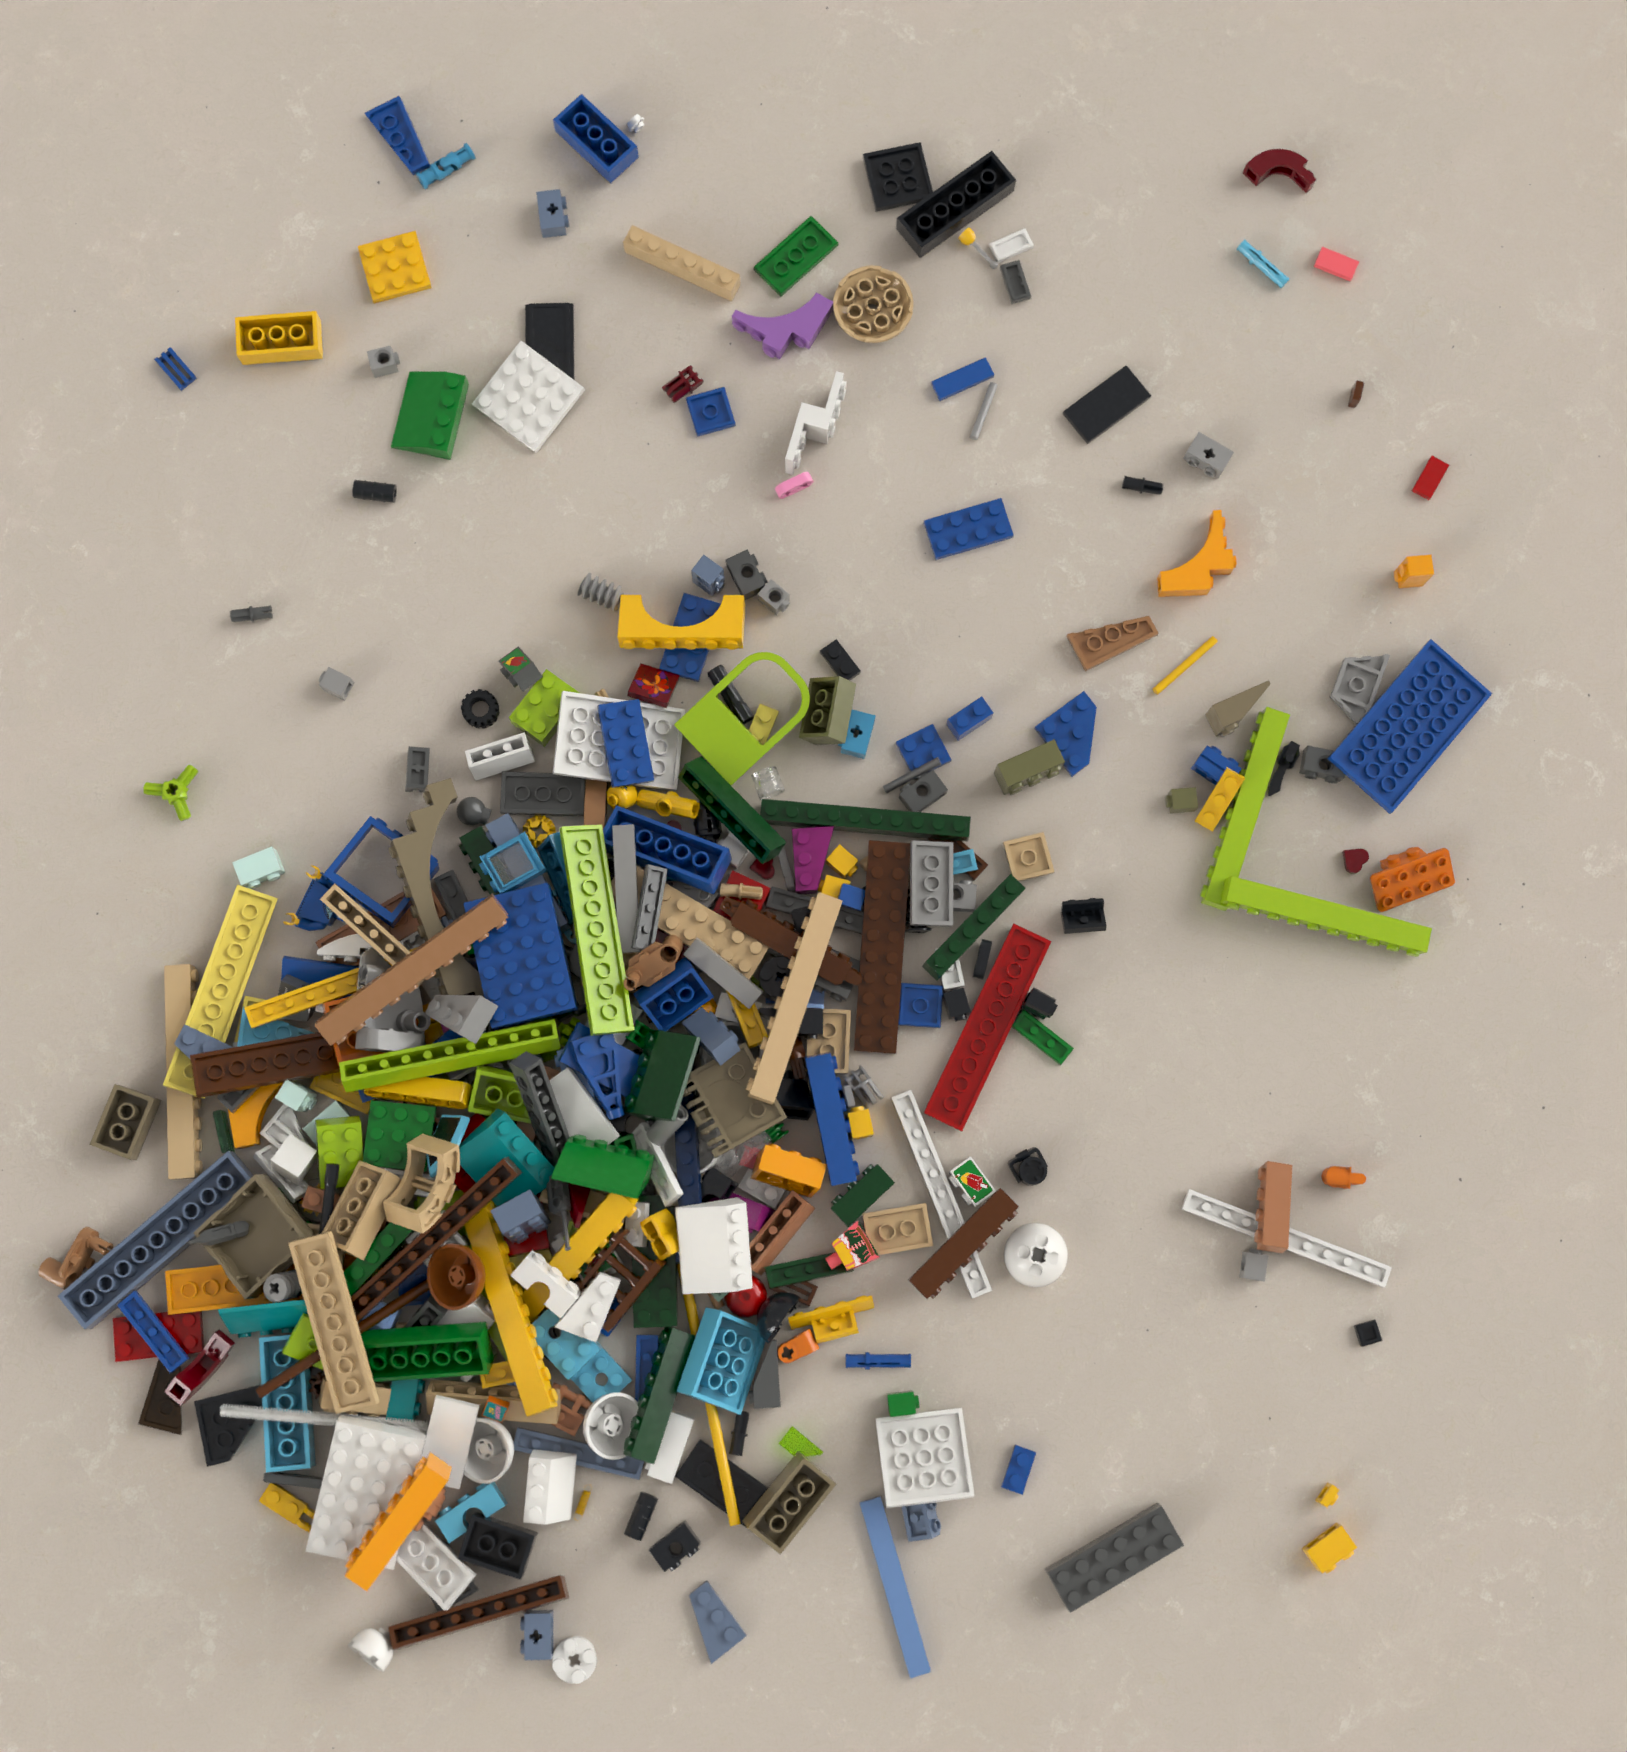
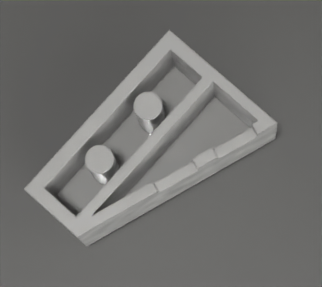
M435 995L429 1003L425 1014L476 1044L497 1010L498 1005L479 995Z

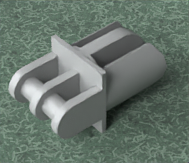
M861 1065L855 1072L854 1070L851 1071L852 1074L848 1077L844 1076L845 1081L848 1085L851 1084L852 1091H854L866 1109L870 1108V1106L860 1093V1088L873 1105L877 1103L867 1088V1083L880 1100L884 1098ZM862 1074H864L867 1078L863 1082L859 1078V1076ZM855 1079L859 1083V1085L856 1087H854L851 1083Z

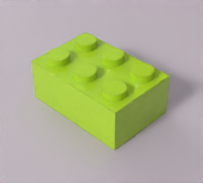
M547 669L543 672V677L533 685L509 716V720L514 726L525 732V734L543 747L547 745L557 732L561 692L579 693Z
M358 1115L315 1120L320 1188H325L324 1180L327 1163L340 1165L336 1188L346 1187L358 1162H363L360 1117Z

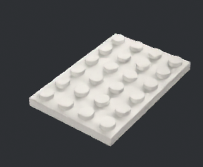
M562 691L553 774L611 782L597 706L628 700ZM640 702L654 781L635 784L634 786L676 791L683 734L674 724L685 715V709L668 706L664 708Z

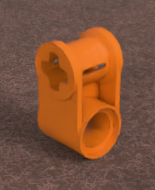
M809 1328L781 1344L777 1349V1355L782 1362L791 1363L811 1354L820 1347ZM784 1347L793 1350L790 1353L791 1358L782 1357L781 1354L784 1352Z

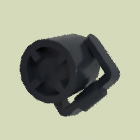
M1036 1147L1021 1151L1008 1162V1166L1018 1184L1022 1182L1028 1186L1040 1184L1047 1176L1048 1165L1040 1150ZM1035 1152L1038 1155V1157H1030V1155ZM1017 1162H1021L1016 1172L1013 1165Z

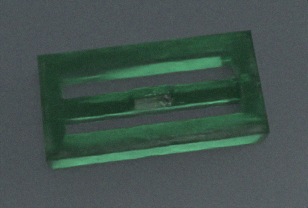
M213 1111L212 1114L221 1153L235 1152L226 1111Z

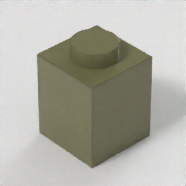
M1196 787L1171 789L1168 795L1165 796L1166 808H1169L1170 813L1195 812L1198 808Z

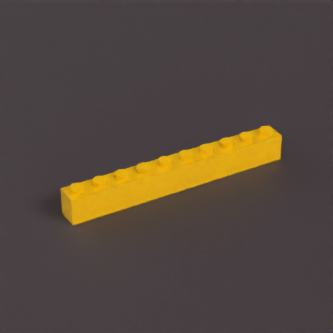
M491 1201L465 1225V1229L472 1250L478 1254L485 1267L486 1280L484 1287L526 1416H534L557 1407L556 1401H558V1396L555 1389L551 1387L549 1381L551 1375L542 1360L544 1358L543 1350L537 1344L535 1338L537 1337V1332L530 1323L528 1317L530 1316L528 1306L524 1304L521 1296L523 1295L522 1287L510 1276L515 1271V1266L509 1260V1247L503 1241L502 1232L491 1210L495 1209V1205Z

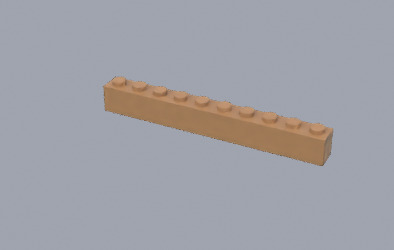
M492 893L319 1018L314 1026L330 1046L335 1042L337 1045L348 1038L346 1034L352 1030L355 1032L366 1025L364 1021L370 1017L372 1019L378 1017L383 1013L382 1008L386 1005L393 1006L401 999L400 995L404 992L411 993L419 986L417 983L422 979L429 980L436 974L435 970L440 966H443V968L447 967L454 961L453 957L458 953L461 955L465 954L472 948L471 944L476 940L481 942L490 935L488 932L494 927L499 929L505 925L508 913Z

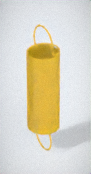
M582 1491L575 1514L579 1513V1515L582 1514L583 1516L591 1492Z

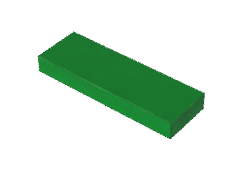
M1024 1009L1012 1025L1014 1030L1059 1065H1062L1074 1049Z

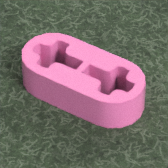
M803 472L777 485L775 491L778 497L783 499L809 487L814 481L809 472Z

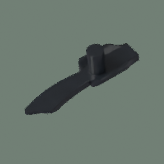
M1291 741L1282 749L1277 759V763L1280 766L1273 775L1268 796H1272L1280 791L1286 769H1292L1300 756L1299 744Z

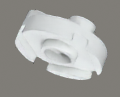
M573 1636L561 1641L552 1657V1668L557 1676L571 1684H580L588 1679L597 1665L593 1644L581 1636ZM575 1654H578V1660L581 1661V1663L579 1665H571V1660L569 1659V1656H574Z

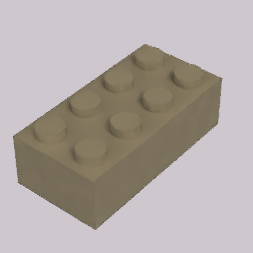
M798 1451L742 1521L751 1532L781 1555L836 1486V1483L828 1474Z

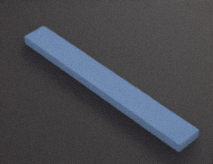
M881 1496L862 1501L860 1506L910 1679L930 1673L931 1669Z

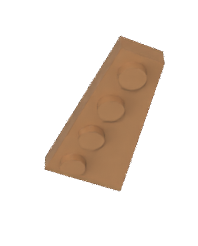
M1150 616L1123 621V623L1087 629L1083 632L1069 633L1066 637L1084 670L1088 671L1157 636L1159 633Z

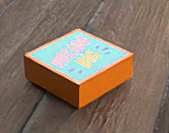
M489 1395L481 1416L502 1423L510 1402Z

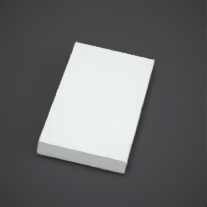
M567 1067L549 1080L570 1137L583 1135L586 1139L592 1141L604 1140L607 1142V1145L620 1137L570 1067Z
M436 1395L422 1456L426 1458L431 1452L450 1465L452 1469L445 1486L460 1489L480 1405Z
M425 1522L418 1532L412 1530L399 1548L396 1561L445 1611L451 1607L476 1576Z

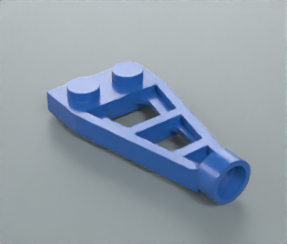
M589 1034L569 1041L575 1062L606 1111L608 1120L625 1115L621 1103L618 1048L614 1035L591 1036ZM605 1054L607 1056L608 1068L606 1072L596 1074L590 1066L589 1060L591 1057ZM610 1077L613 1091L605 1095L598 1081ZM612 1104H615L616 1107L610 1108Z

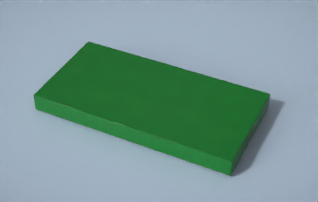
M810 216L753 268L782 297L838 246L839 242Z

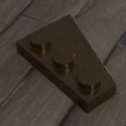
M158 1359L139 1419V1425L182 1435V1405L180 1406L164 1392L173 1378L181 1372V1366L173 1373H170Z

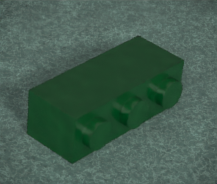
M870 1164L862 1172L864 1177L859 1182H851L846 1187L849 1191L844 1196L839 1194L831 1201L833 1206L830 1209L847 1227L895 1183L878 1164L875 1167Z

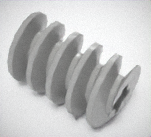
M588 573L583 579L578 590V596L582 594L584 599L590 596L591 602L597 600L598 605L605 603V608L607 609L612 606L614 612L620 606L621 595H624V593H621L620 585L614 590L613 582L607 587L606 579L599 583V576L591 580V573Z
M296 1269L273 1274L264 1282V1295L269 1301L274 1303L295 1298L302 1294Z

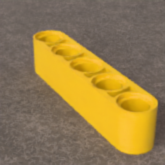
M421 1077L364 1089V1093L374 1098L466 1109L472 1086L461 1081Z

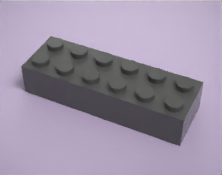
M1156 1503L1047 1567L1045 1570L1067 1610L1071 1613L1183 1547L1184 1544L1163 1507Z

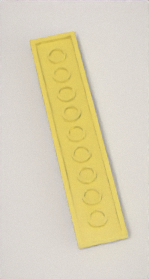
M240 885L236 886L185 1025L223 1043L226 1042L278 898ZM176 1048L163 1086L196 1096L191 1060Z

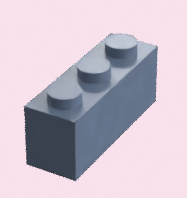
M701 1007L682 1022L689 1035L701 1038L699 1045L720 1066L741 1050L736 1043L739 1040L732 1030L729 1031L726 1025L719 1021L712 1011L708 1013Z

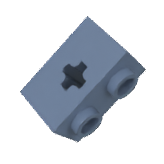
M560 189L536 192L543 238L567 235L566 227H569L568 215H564V209H567L566 197H562Z
M553 1610L526 1611L524 1617H521L520 1622L521 1631H524V1640H521L520 1651L521 1654H524V1660H551L553 1657ZM535 1630H538V1634H542L538 1640L532 1635Z

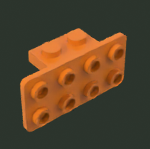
M1411 847L1400 854L1389 855L1386 859L1380 861L1383 870L1372 874L1370 877L1376 907L1380 912L1455 884L1450 854L1446 848H1441L1427 854L1419 847Z

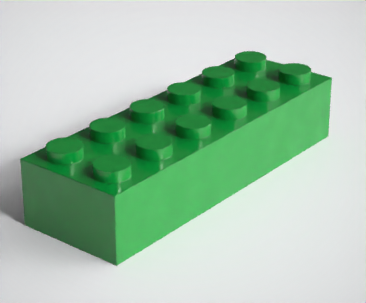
M486 1322L367 1330L361 1334L374 1382L489 1374L494 1361Z

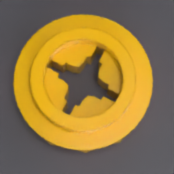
M535 815L527 819L523 826V832L528 835L532 846L538 848L550 834L556 833V828L551 819L544 815ZM541 825L545 833L540 834L536 840V833L531 829H538Z

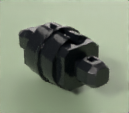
M699 800L700 810L693 822L695 834L700 838L716 843L722 832V822Z

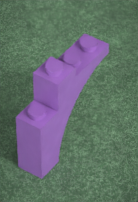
M816 293L801 308L777 317H756L735 310L732 315V324L738 331H745L751 334V337L756 341H763V350L766 355L781 359L792 340L797 346L810 349L833 312V301Z

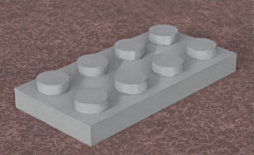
M913 840L910 842V925L953 926V842Z

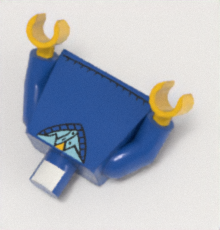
M310 865L315 868V873L313 875L305 873L308 877L312 878V881L296 914L286 913V915L292 917V921L290 923L283 921L285 925L295 924L298 928L315 931L322 930L326 926L332 927L336 919L344 922L320 900L333 885L325 880L324 873H320L318 867Z

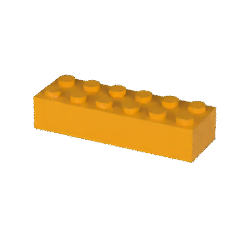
M431 1452L426 1458L424 1456L420 1458L415 1466L416 1469L413 1472V1476L409 1474L401 1485L402 1488L399 1494L395 1493L388 1502L389 1506L386 1512L381 1511L375 1520L372 1530L368 1529L359 1547H355L348 1557L349 1560L345 1565L347 1568L345 1577L365 1591H368L449 1480L452 1467Z

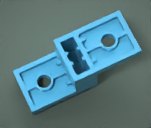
M549 1308L531 1324L536 1329L537 1337L535 1338L538 1346L542 1348L544 1355L567 1380L571 1379L592 1403L603 1395L619 1393L633 1380L598 1341L594 1342L561 1330L559 1338H552L549 1335V1329L555 1326L560 1318ZM604 1373L607 1375L608 1382L606 1385L601 1386L597 1384V1374Z

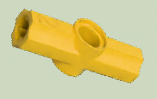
M642 789L637 797V806L656 811L662 817H668L672 814L695 819L700 810L699 802L680 797L674 791L664 794Z

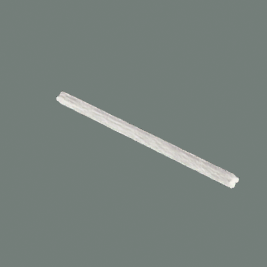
M223 1404L220 1408L221 1417L229 1416L231 1418L232 1416L234 1418L235 1416V1418L243 1417L245 1419L246 1417V1419L252 1418L255 1420L260 1418V1420L270 1421V1419L273 1421L274 1419L277 1422H284L285 1420V1422H299L300 1424L305 1422V1424L313 1423L315 1425L316 1423V1425L324 1424L326 1426L327 1424L329 1426L330 1424V1426H336L339 1418V1413L337 1416L336 1413L335 1415L333 1413L328 1415V1412L326 1415L325 1412L322 1415V1412L317 1414V1411L315 1414L314 1411L311 1414V1411L309 1413L304 1411L303 1413L302 1410L300 1413V1410L294 1412L293 1409V1412H291V1409L289 1412V1409L283 1411V1408L281 1411L280 1408L279 1411L278 1408L275 1411V1408L269 1410L268 1407L266 1410L265 1407L264 1410V1407L258 1409V1406L256 1409L255 1406L252 1409V1406L247 1408L246 1405L244 1408L243 1405L241 1408V1405L236 1407V1404L234 1407L233 1404L231 1407L230 1404L229 1406L227 1404L224 1406ZM364 1415L361 1418L426 1433L430 1421L428 1423L423 1421L422 1423V1420L420 1423L419 1420L417 1423L416 1420L411 1422V1419L409 1422L408 1419L405 1422V1419L400 1421V1418L398 1421L397 1418L395 1421L394 1418L393 1420L391 1418L386 1420V1417L384 1420L383 1417L382 1419L380 1417L375 1419V1416L373 1419L372 1416L369 1419V1416L364 1418Z

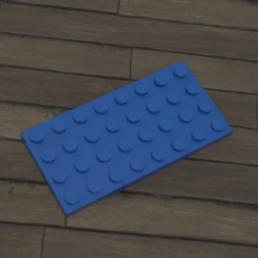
M1430 639L1327 759L1385 811L1391 814L1492 693Z

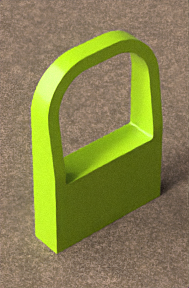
M770 652L754 653L742 660L682 716L674 726L730 785H733L804 718L810 704L809 689L803 678L781 656ZM759 660H770L777 663L798 685L802 695V703L797 714L762 745L718 698V695L752 663Z

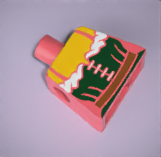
M857 1221L831 1243L836 1252L825 1259L831 1270L843 1263L846 1270L849 1271L875 1261L880 1256L861 1224Z

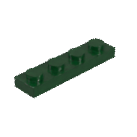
M833 1253L766 1266L765 1273L768 1287L773 1289L853 1272L854 1269L847 1271L842 1263L831 1270L825 1258Z

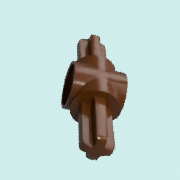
M799 1036L796 1037L788 1062H790L794 1079H805L807 1074L802 1058L806 1055L801 1037L799 1038Z

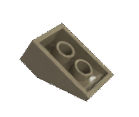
M1269 680L1211 706L1205 716L1215 736L1222 734L1225 737L1239 727V722L1271 684Z

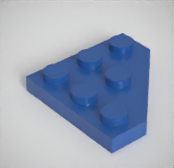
M1085 691L1034 728L1045 743L1055 739L1065 760L1063 766L1072 777L1088 766L1090 762L1097 707Z

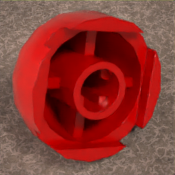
M752 1275L753 1288L729 1292L724 1297L728 1309L733 1314L745 1318L757 1315L761 1304L767 1299L765 1285L759 1278Z

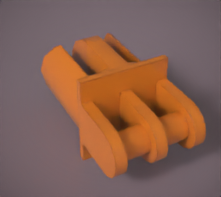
M1330 1166L1321 1175L1324 1184L1335 1188L1350 1189V1184L1359 1185L1366 1182V1176L1361 1173H1352L1351 1167Z

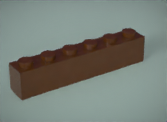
M999 1188L908 1281L926 1299L929 1297L934 1299L942 1291L940 1286L945 1281L950 1283L957 1276L955 1271L960 1266L963 1268L967 1266L972 1260L970 1256L975 1251L979 1253L988 1244L986 1240L991 1235L995 1237L1003 1229L1000 1225L1005 1220L1010 1222L1018 1214L1016 1209L1019 1206Z

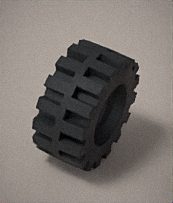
M478 689V691L472 690L470 694L467 693L465 695L466 698L462 700L461 710L464 719L469 725L484 729L488 725H493L494 721H497L500 708L492 693H489L487 690L482 691V689ZM478 701H484L489 706L488 713L482 717H477L472 713V707Z

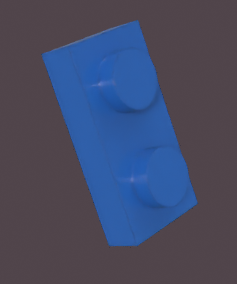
M1018 1445L1014 1446L1001 1485L1002 1488L1023 1495L1036 1455L1035 1451Z

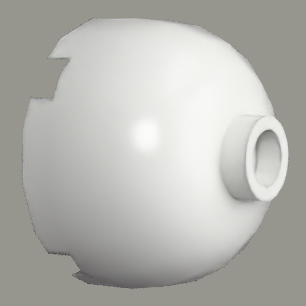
M372 1628L364 1629L358 1632L348 1644L354 1653L360 1651L359 1655L362 1656L361 1658L365 1662L384 1672L393 1658L394 1650L389 1640L390 1634L382 1628H379L378 1631Z

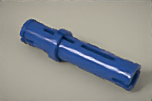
M865 1352V1354H846L845 1364L846 1368H865V1370H870V1368H911V1354H870V1352Z

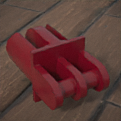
M691 365L681 372L678 371L679 375L662 386L664 392H667L668 397L672 398L673 403L689 392L692 394V391L704 382L703 379L698 378V373L692 370L693 367Z

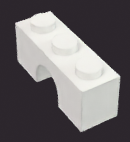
M533 1250L510 1275L526 1290L535 1282L545 1283L550 1289V1297L544 1305L560 1319L582 1294L575 1283L565 1279L559 1269L551 1267L541 1254L535 1253Z

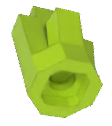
M575 1017L568 1024L561 1022L558 1027L561 1035L559 1042L564 1047L576 1024L580 1023V1020Z

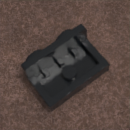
M1090 898L1086 900L1063 901L1061 918L1064 934L1106 931L1107 925L1103 909L1104 899Z

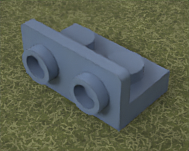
M936 1502L901 1506L908 1542L933 1539L940 1535L941 1523L937 1518Z

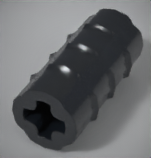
M354 480L352 494L354 498L395 503L397 486L395 484H387L386 482Z
M642 1491L640 1492L624 1532L626 1536L642 1541L658 1501L657 1497Z

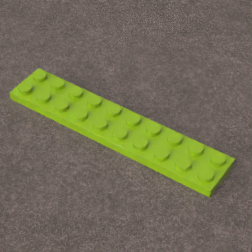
M602 824L562 826L559 831L590 1034L594 1036L634 1031L629 993L624 987L626 974Z

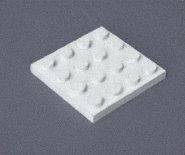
M520 341L476 397L472 405L533 452L537 453L585 391V388L523 341Z
M962 1408L876 1418L887 1508L974 1498Z

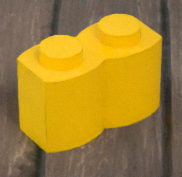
M665 1208L640 1222L644 1235L651 1241L652 1249L661 1261L679 1252L676 1222L668 1209Z

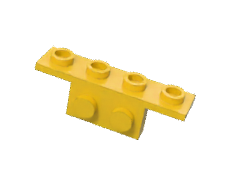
M863 1295L852 1301H839L833 1306H821L810 1312L795 1313L793 1316L788 1317L791 1330L812 1325L817 1344L857 1334L859 1331L854 1313L873 1309L872 1295Z

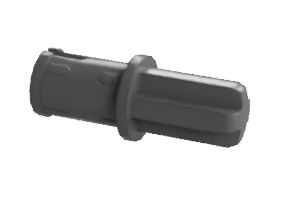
M271 605L254 608L249 606V608L231 610L230 618L232 622L249 620L254 622V620L272 619Z

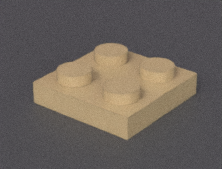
M1044 832L1003 842L1010 872L1019 882L1055 872Z

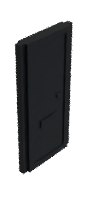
M525 304L526 344L574 380V304Z

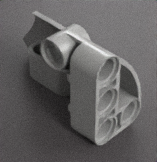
M373 947L360 954L357 991L391 967ZM416 988L411 993L404 992L400 995L401 999L393 1006L386 1005L382 1008L383 1013L375 1019L370 1017L364 1021L366 1025L358 1030L356 1034L355 1049L388 1053L423 1046L425 1044L424 1033L429 1028L431 1020L423 1012L420 988ZM416 1018H418V1026L415 1023Z

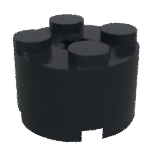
M786 956L774 957L768 960L761 968L759 988L768 1000L776 1002L778 996L782 997L784 989L780 988L782 982H776L777 976L780 978L789 976L791 969L787 967L790 959Z

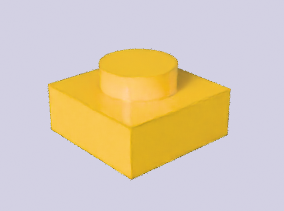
M1327 1482L1315 1501L1328 1508L1329 1505L1332 1506L1338 1499L1339 1495L1337 1493L1339 1489Z

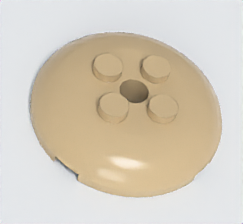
M875 265L860 267L848 273L838 284L833 298L834 315L840 327L851 337L867 343L885 342L899 335L908 325L913 312L912 292L907 282L895 271L891 272L883 269L882 266ZM874 304L877 306V309H871L868 306Z

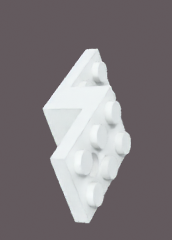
M836 371L826 408L801 403L785 458V473L793 475L795 468L799 469L801 450L804 451L807 439L827 444L829 437L833 438L836 419L838 420L841 410V401L844 400L847 381H844V373Z

